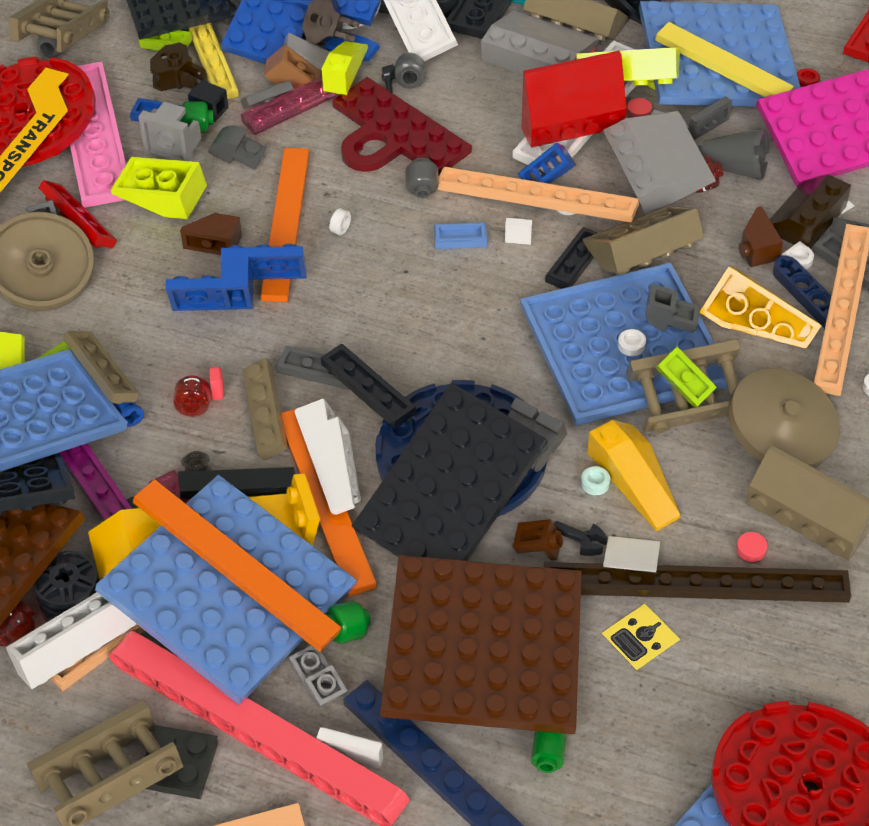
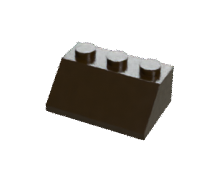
M829 174L805 181L799 185L769 220L782 240L793 245L800 241L811 249L832 225L833 218H838L846 208L851 185Z

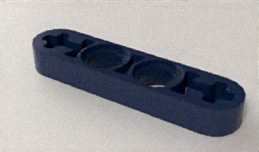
M791 256L778 257L774 262V277L825 329L831 295L796 259ZM798 282L806 283L809 287L799 288L795 284ZM820 299L824 301L825 304L815 305L814 303H812V300Z

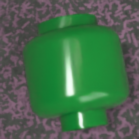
M187 101L183 103L182 107H185L186 113L180 122L187 123L189 127L193 120L198 121L200 133H206L209 125H213V110H208V105L204 101Z
M354 600L332 605L326 613L330 619L342 627L340 633L333 639L337 644H344L364 638L371 623L368 610Z

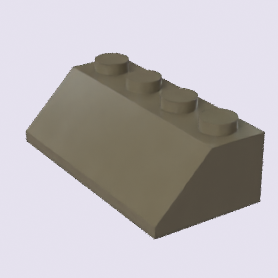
M526 0L523 10L530 13L529 16L541 20L544 17L550 19V23L560 26L565 24L571 26L572 30L585 33V31L592 33L593 37L599 38V41L606 42L607 38L615 40L629 19L627 15L618 9L590 0Z
M667 205L633 219L632 223L625 222L584 238L583 242L604 271L621 275L629 273L631 271L630 268L636 265L645 266L651 264L652 259L656 257L671 256L674 254L673 250L678 248H690L695 245V241L703 239L704 235L697 208Z
M773 445L768 448L749 485L746 503L755 510L774 518L781 525L790 527L802 534L806 539L822 545L831 553L849 561L867 537L869 530V498Z

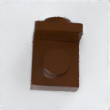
M551 519L518 523L513 548L517 554L545 551L550 560H557L559 549L563 545V537Z

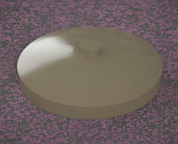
M30 212L15 216L0 226V296L24 309L44 311L57 309L71 303L87 288L93 274V250L85 233L72 221L53 213Z
M766 368L754 371L740 381L729 400L728 416L734 435L746 451L761 462L768 448L773 445L815 468L829 457L838 443L840 424L834 405L815 383L798 373L779 368Z

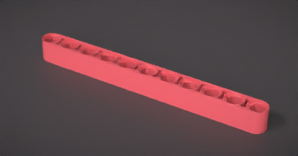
M134 631L128 632L109 654L110 660L114 665L125 673L380 826H393L410 802L407 794L396 785L252 700L246 698L238 705L182 659Z

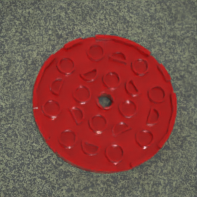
M38 57L18 59V64L4 67L3 64L0 65V156L37 113L27 89L45 68L69 74L58 87L68 111L22 167L59 155L75 140L79 139L80 135L87 128L95 110V93L86 73L69 61L51 57L50 60H38Z
M789 701L764 704L763 709L752 713H744L722 735L712 762V788L722 816L729 826H869V727L847 713L813 702H808L807 706L790 705ZM803 782H813L819 787V790H810L808 792Z

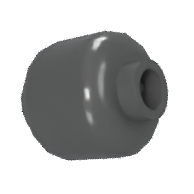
M416 53L401 55L395 62L394 70L395 79L398 84L409 89L416 88L422 84L426 74L424 60Z
M417 158L406 167V187L409 192L417 197L424 198L438 189V168L431 160Z

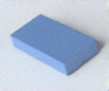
M486 222L434 224L435 249L487 247Z

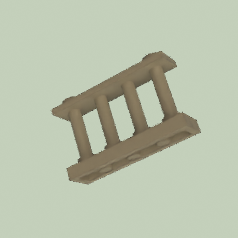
M37 0L10 16V40L19 42L30 34H36L56 39L57 52H63L108 22L110 15L108 0H101L91 7L68 0Z
M737 339L681 350L707 377V366L714 364L721 366L730 395H732L739 384L732 364L741 350ZM669 353L629 362L626 370L628 382L637 380L642 384L651 417L646 419L643 426L644 433L653 431L654 434H660L668 431L671 427L728 416L729 401L716 403L713 392L704 400L705 406L690 409L687 400L672 385L671 389L678 411L662 414L652 379L662 375L655 367Z
M144 700L26 763L40 793L51 787L61 804L53 809L61 826H80L183 768L174 742L161 748L151 732L154 730L155 723ZM140 739L150 755L132 764L122 748ZM111 755L120 771L102 780L93 764ZM81 771L91 787L73 797L63 780Z

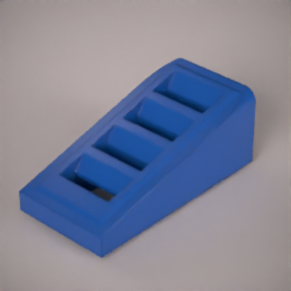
M556 142L517 174L523 180L533 181L529 175L533 172L538 180L537 182L549 184L576 166V163L567 149ZM558 155L562 160L561 163L556 158ZM549 161H550V162L552 163V165L554 166V168H553L552 170L550 169V167H549L548 164H547V162H549ZM542 167L546 175L542 176L538 168Z

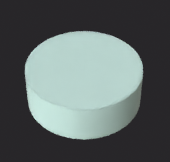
M589 467L582 473L581 487L590 495H602L610 487V474L602 467Z

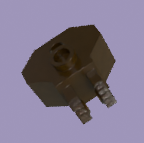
M313 0L308 5L302 28L306 40L314 44L323 45L333 37H340L354 42L355 36L350 33L341 32L343 23H346L348 26L359 28L360 22L346 18V15L341 14L337 0Z
M180 42L164 46L150 59L153 88L159 91L174 88L181 89L183 86L192 89L198 84L197 79L204 80L207 77L204 68L192 63V57L188 55L187 45Z

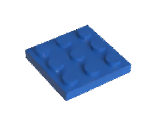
M242 0L221 43V50L266 64V60L284 45L285 37L288 33L302 39L304 38L305 34L302 25L307 10L277 0Z

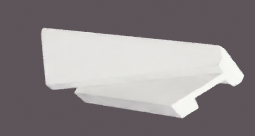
M324 398L297 408L295 415L331 513L337 515L355 508V504L361 501L348 429L339 417L335 416L334 411Z

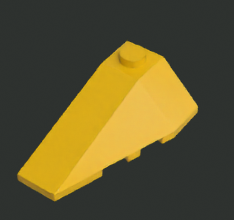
M733 266L728 267L700 310L701 314L721 327L802 348L808 347L822 326Z
M611 420L589 432L588 455L599 467L609 472L611 481L656 531L680 518L679 510L650 442L634 425Z

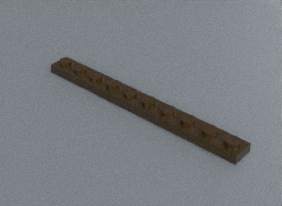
M544 562V568L581 571V595L849 603L851 599L848 570L657 565L656 572L603 567L601 563Z

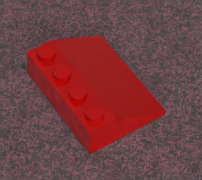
M620 50L523 71L521 129L531 148L604 132V129L626 119L627 106Z

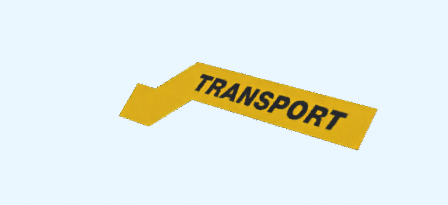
M45 68L27 89L37 113L0 156V192L68 111L58 87L69 74Z

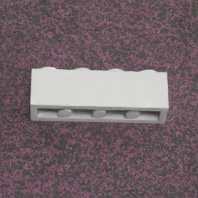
M96 592L10 644L6 649L20 678L31 689H34L64 669L73 666L88 654L100 649L117 636L126 633L137 624Z

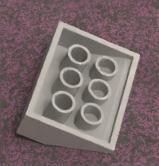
M512 11L492 24L482 38V61L523 75L525 70L576 60L577 53H591L599 42V38Z
M678 111L626 118L603 130L645 214L665 207L716 181Z

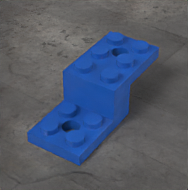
M262 244L256 247L232 245L228 248H221V278L207 275L195 279H189L185 276L166 279V292L172 310L253 309V280L307 279L303 246L285 244L282 247H270L269 245Z

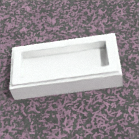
M320 727L317 735L318 740L359 764L380 769L383 761L381 742Z

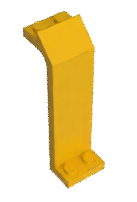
M305 473L293 475L291 486L287 488V494L249 497L302 539L313 545L320 517ZM136 508L120 510L88 531L99 580L105 577L161 525L143 510Z

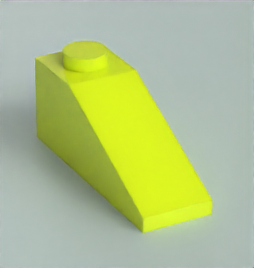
M344 41L329 52L322 67L323 91L347 95L368 50L367 44Z

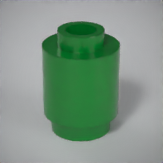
M535 731L531 756L533 766L544 773H552L562 768L564 764L566 735L564 733Z

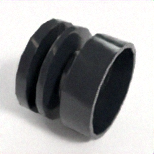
M75 551L59 552L33 584L34 592L46 623L96 593L95 588L99 582L96 565L88 556Z

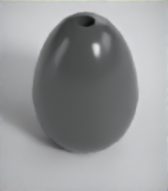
M39 35L37 47L43 56L55 58L63 53L57 52L56 39Z

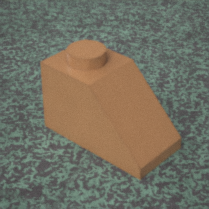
M285 44L266 60L264 76L271 83L278 85L290 81L293 89H317L320 85L321 71Z

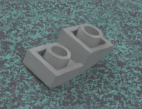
M310 645L289 656L288 662L319 707L332 702L348 692L333 665L329 666L322 652L317 651L313 646Z

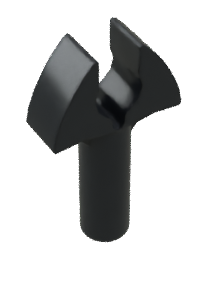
M559 521L554 523L562 536L580 543V555L595 556L603 553V546L592 543V541H597L607 546L608 538L606 534L595 524L592 525L590 530L581 531Z

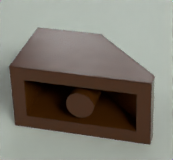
M762 206L757 207L743 231L742 241L739 243L740 255L747 260L750 267L775 262L781 256L783 246L782 239Z
M213 213L182 226L180 230L183 249L221 255V248L238 245L242 237L240 217Z

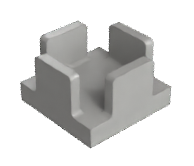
M163 102L158 109L154 108L151 113L143 110L138 118L145 154L160 159L193 162L192 152L201 140L199 122L193 120L189 127L187 123L180 122L186 113L185 107L169 102Z

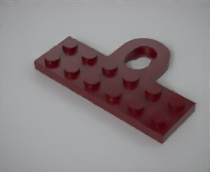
M368 77L351 87L347 95L341 94L332 100L334 109L361 126L348 135L341 145L342 160L351 169L362 172L378 170L402 154L411 161L417 158L431 160V162L437 165L439 176L443 167L451 168L472 153V145ZM370 140H381L386 144L374 154L367 156L359 154L363 150L364 144Z

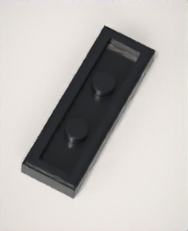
M582 227L545 275V282L560 289L573 286L594 258L584 245L583 239L598 232Z

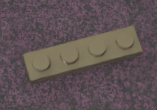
M67 331L64 338L65 343L108 400L116 404L136 402L139 392L91 331Z
M264 358L244 368L243 375L257 454L261 459L266 460L288 449L272 363L267 358Z

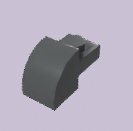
M232 125L220 130L208 153L229 164L235 159L255 170L267 147L246 137L247 129Z
M651 284L645 311L648 322L663 332L669 325L694 333L698 326L700 306L678 300V291Z

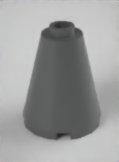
M759 128L704 140L702 145L698 146L710 168L757 180L764 179L768 162H765L766 154H769L768 134L765 129Z

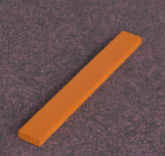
M284 148L269 240L270 247H282L285 244L297 245L310 156L309 149ZM263 279L261 301L288 302L291 279Z
M296 409L282 412L287 445L299 474L305 473L320 517L319 525L333 561L358 580L347 596L351 597L377 589L375 578L354 527H352L347 511L337 515L330 511L296 418Z
M155 479L134 496L133 503L317 651L321 652L340 633L342 627Z

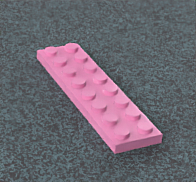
M96 62L79 65L78 67L88 76L96 98L94 114L89 125L80 135L79 139L70 145L82 206L86 208L125 200L113 195L111 188L126 166L103 63Z

